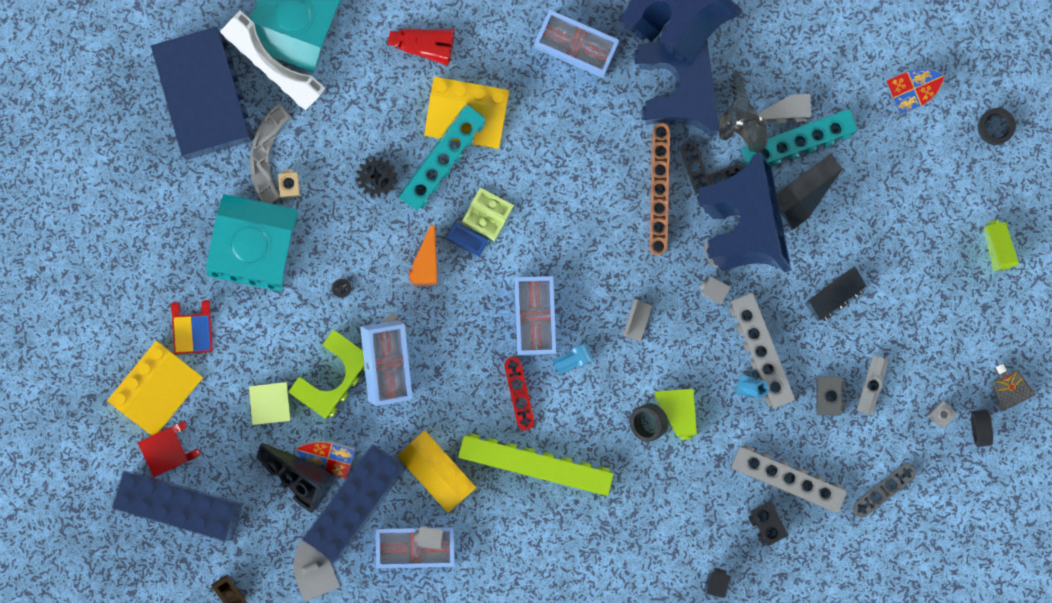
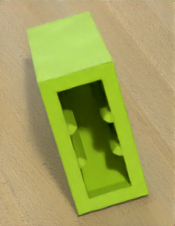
M999 220L988 222V225L984 227L993 272L1018 266L1019 262L1006 222L1000 223Z
M693 389L654 392V397L666 413L668 422L676 437H681V440L693 439V436L697 435Z

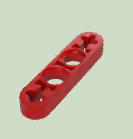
M510 357L505 361L504 368L517 425L522 430H529L534 425V418L522 364L518 358ZM511 360L519 364L516 367V373L521 372V376L509 378V374H513L512 369L507 367ZM514 379L522 381L523 386L521 389L515 390L512 388L511 383ZM520 397L525 398L527 401V405L523 409L516 406V400ZM529 409L530 413H526V417L531 419V422L528 423V427H525L524 424H520L523 417L522 414L518 416L517 411L523 412Z

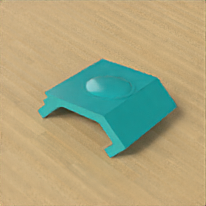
M257 0L250 20L254 22L259 40L271 57L314 72L319 65L321 49L333 18L343 0Z
M223 194L216 214L206 264L207 276L282 292L285 265L292 232L297 224L298 209Z

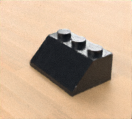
M854 266L805 302V305L817 321L823 319L825 322L833 316V310L836 308L841 310L849 304L847 300L852 296L856 299L863 294L864 291L862 289L866 285Z

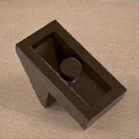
M225 575L211 584V587L223 603L247 602L235 585L232 576Z

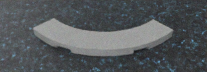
M280 102L270 110L260 124L250 153V171L255 191L261 202L274 204L280 199L270 173L271 148L280 129L291 119V116Z

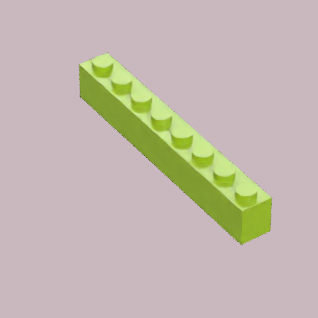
M472 433L463 437L458 456L460 459L605 496L609 494L614 474L610 473L609 468L599 466V470L591 468L592 464L582 461L578 465L572 463L573 459L562 457L561 460L555 459L554 454L543 452V455L535 454V449L525 447L524 450L516 449L517 445L507 442L505 446L498 444L499 440L488 437L487 441L479 439L480 435Z

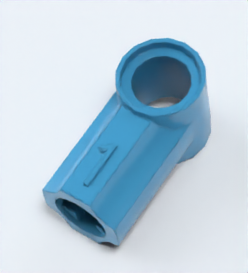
M586 343L571 349V352L553 359L559 375L594 361Z
M740 375L736 394L745 395V397L752 398V396L763 398L765 395H768L770 388L765 381Z

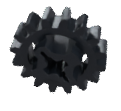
M373 156L371 162L365 159L366 165L360 164L362 170L356 171L360 175V177L356 178L357 182H361L358 186L359 189L365 188L363 193L366 195L370 192L371 198L374 197V194L381 198V193L387 196L388 189L394 190L391 185L397 184L393 177L398 175L395 172L392 173L395 166L389 167L390 161L387 160L384 163L383 157H380L379 161H377L375 156ZM379 165L385 167L388 172L380 170ZM372 166L369 174H365L366 170ZM375 169L379 176H382L379 178L378 186L375 179H372L375 176ZM389 180L388 184L382 188L383 182ZM365 183H372L375 189L369 188Z

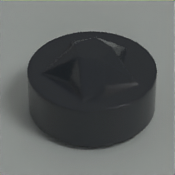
M338 279L333 283L332 291L338 298H345L351 293V284L346 279Z

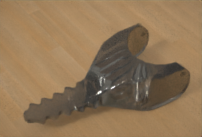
M735 71L731 75L733 78L732 83L734 84L732 86L734 89L732 93L735 96L733 97V103L720 118L718 126L719 139L728 140L736 132L745 140L749 151L759 153L765 148L768 141L767 127L764 120L748 100L749 96L744 88V78L740 72Z

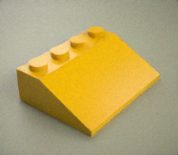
M434 77L424 136L441 138L467 103L486 118L484 128L480 132L476 131L472 144L499 149L509 90ZM464 123L461 126L463 132H468L471 129L470 123ZM457 138L451 139V141L460 142Z
M155 341L107 401L150 435H154L160 432L203 377L160 342Z

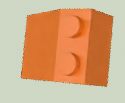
M430 225L414 260L413 269H409L410 283L413 282L415 287L438 286L436 231L434 225Z

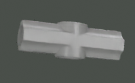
M872 356L856 411L873 416L889 360ZM870 380L877 383L875 391H871L868 388Z

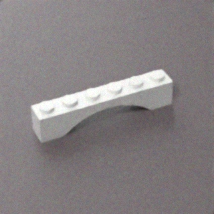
M239 10L220 31L226 40L232 42L242 54L246 55L256 67L266 73L270 80L278 84L283 92L289 94L305 110L324 91L325 87L313 76L292 71L274 60L261 44L254 22L242 11Z

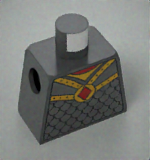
M1004 363L994 368L998 379L992 381L991 385L1000 412L1036 395L1019 370L1009 373Z

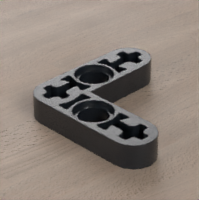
M686 141L681 146V155L692 188L696 194H699V190L696 188L698 179L693 180L692 177L703 174L704 177H700L701 182L706 183V186L715 184L714 177L716 175H722L726 180L728 176L725 172L728 171L729 175L735 173V169L738 172L743 169L742 166L735 165L707 174L696 143ZM686 145L694 147L695 150L692 151L693 157L697 156L698 159H692L687 162V159H690V155L688 152H684ZM692 163L700 165L701 169L698 173L691 172L690 165Z

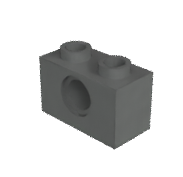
M816 377V415L840 416L841 412L845 411V401L842 400V392H845V381H842V377ZM828 391L835 393L836 397L833 402L828 401L826 398Z

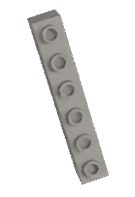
M750 293L730 302L731 306H728L731 316H736L738 324H735L739 335L743 334L745 341L742 343L746 353L750 352L751 354L750 364L753 371L757 370L759 377L757 380L767 382L769 388L772 382H776L780 386V390L777 393H773L769 389L768 395L764 396L767 406H771L774 409L795 401L754 294ZM743 311L751 313L752 318L750 321L742 319L741 314ZM750 329H756L758 331L759 335L757 339H752L749 337ZM761 346L765 349L766 354L764 357L757 356V347ZM765 364L772 366V374L766 375L763 372Z
M744 445L743 448L738 447L730 467L731 469L832 512L839 513L847 491L843 490L844 486L834 482L832 485L825 483L826 479L815 475L813 478L807 475L808 471L799 467L797 470L790 468L791 464L782 460L779 463L773 461V456L762 452L761 455L754 453L755 449ZM752 457L756 458L759 463L755 469L750 468L748 464ZM769 465H773L776 468L774 476H769L766 472ZM788 472L794 476V481L791 484L786 483L784 480V476ZM805 480L810 481L812 484L809 491H805L802 488V483ZM822 488L829 490V497L826 499L820 496Z

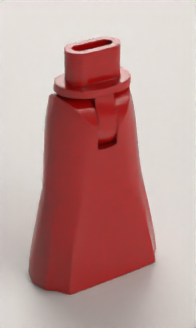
M408 28L402 29V32L401 29L398 31L390 30L388 45L396 46V49L449 66L455 29Z

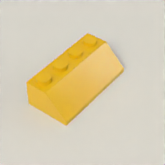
M425 430L397 455L401 462L447 513L453 510L476 489V486Z

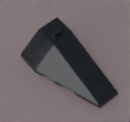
M832 154L777 193L780 213L792 229H795L810 217L841 172L842 167Z
M260 444L256 458L271 475L277 474L282 481L280 485L284 489L289 487L295 494L293 497L295 502L312 514L329 491L334 476L317 464L268 444Z

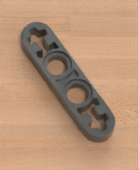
M904 464L853 504L854 514L858 517L868 516L914 479L916 475L914 467ZM903 468L906 470L911 469L910 477L905 476L901 479L904 481L903 484L894 476L896 473L898 476H901L904 473ZM890 479L895 480L897 483L894 490H889L886 487V483ZM875 491L880 492L882 495L879 502H874L871 499V495ZM867 497L868 501L872 505H874V507L871 508V506L868 505L865 508V513H858L857 510L859 508L857 505H864L865 503H867V501L864 500Z

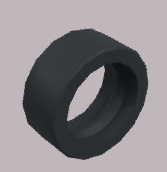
M1002 108L990 109L982 115L978 122V133L981 139L991 145H1001L1007 142L1014 135L1016 129L1014 117L1010 112ZM998 115L1006 120L1008 129L1004 136L995 138L987 133L985 125L992 116Z
M644 404L634 410L630 416L631 431L641 441H654L664 435L668 429L667 415L656 404ZM648 412L654 416L657 422L656 432L649 433L644 429L641 423L642 413Z
M987 409L972 411L971 427L975 445L977 447L991 446L993 444V427L989 411Z

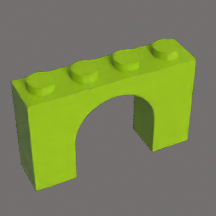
M332 330L322 346L343 361L346 372L342 384L334 390L321 391L299 377L288 391V393L325 419H328V417L333 418L338 411V408H336L338 403L346 400L350 394L347 392L351 385L353 387L356 386L361 379L358 375L362 370L365 371L363 350L335 330Z

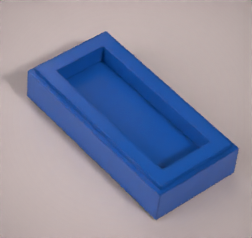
M454 222L446 237L448 241L479 257L488 242V239Z

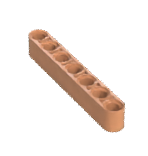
M664 123L655 125L652 131L649 249L655 256L663 255L667 250L670 128ZM659 128L664 129L666 136L658 137L656 130ZM656 148H664L666 154L658 156L655 152ZM662 166L665 169V174L657 175L655 168ZM662 185L665 192L657 194L654 190L655 186ZM656 204L663 205L664 212L656 213L654 206ZM661 223L664 226V231L656 232L653 228L654 224ZM655 242L663 244L664 248L661 252L654 250L653 244Z

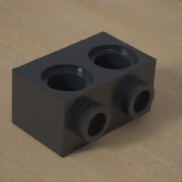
M771 501L749 511L750 516H748V519L753 527L757 526L759 530L757 536L761 544L765 543L766 546H769L789 536ZM761 510L767 512L768 517L765 521H760L757 517L758 512ZM770 527L776 530V536L772 539L766 535V531Z
M714 568V571L709 570L704 593L725 599L731 576L727 575V571Z

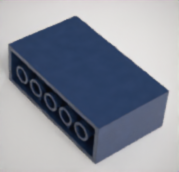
M218 27L150 45L181 156L185 160L252 142L251 137L254 136L252 126L249 122H246V118H249L247 108L244 104H241V100L244 99L241 88H239V85L236 86L235 83L239 81L236 70H234V67L231 68L230 65L233 63L232 55L225 48L228 45V41Z
M372 444L302 540L333 563L338 562L404 473L406 467L378 446Z
M133 471L122 472L112 509L222 541L233 540L243 507L241 502Z

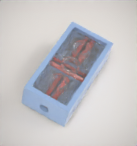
M549 10L534 43V48L604 78L620 40Z
M553 276L515 278L517 355H556Z
M395 320L361 326L368 402L379 406L411 400L412 390L405 324Z
M454 527L436 528L444 530L441 549L417 546L414 537L415 531L420 528L376 529V568L454 567Z

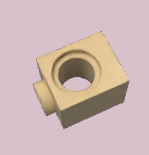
M284 170L282 174H278L280 198L301 197L298 173H294V170ZM288 179L294 180V186L290 189L284 187V183Z

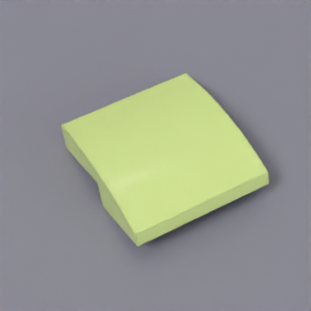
M480 188L461 224L495 242L514 205Z
M287 382L249 387L252 425L291 421Z

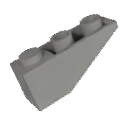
M810 94L790 95L753 116L752 122H757V125H767L769 121H776V124H786L788 120H795V123H805L807 119L811 118Z

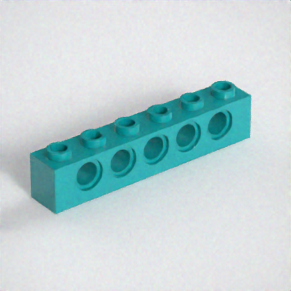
M466 103L398 194V197L416 211L419 208L423 209L429 201L427 198L431 192L434 194L440 187L439 181L442 177L446 178L451 172V165L461 159L463 156L461 152L465 146L469 147L472 144L476 131L480 132L486 124L484 122L485 116ZM470 123V131L463 132L461 130L462 124ZM453 138L459 139V146L451 147L449 145L450 140ZM447 154L449 156L447 162H439V155ZM435 169L437 171L436 177H427L428 170ZM422 184L426 187V190L423 193H417L415 191L416 186Z
M850 109L745 146L740 151L746 165L752 159L753 154L764 150L768 153V159H766L768 163H771V166L782 163L781 159L789 157V160L800 157L801 152H814L818 150L817 146L824 144L825 147L835 144L837 139L842 138L843 141L854 137L853 134L857 132V128ZM831 125H837L840 128V132L838 134L832 133L830 130ZM814 131L820 132L822 139L815 140L812 133ZM795 138H802L804 146H796ZM778 144L785 145V153L777 151L776 147Z

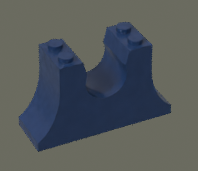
M631 0L620 21L625 24L624 28L633 33L635 37L642 41L647 39L651 42L661 33L663 26L669 21L660 38V41L666 45L664 49L674 54V57L682 62L685 59L693 62L709 36L726 21L739 17L742 9L731 0Z
M661 41L638 44L637 50H634L633 55L635 65L638 64L639 69L650 71L666 69L675 76L677 81V89L671 95L666 97L657 96L645 101L641 109L642 121L646 120V125L670 122L685 123L701 129L708 136H717L719 124L708 41H705L693 62L686 59L684 62L674 57V54L664 49L666 45Z
M761 152L753 154L750 162L736 175L722 182L698 188V204L700 207H703L704 212L709 214L712 219H726L733 215L740 216L739 223L735 229L708 240L709 248H707V254L709 259L713 260L715 266L725 271L748 264H767L775 266L783 272L792 271L772 167Z

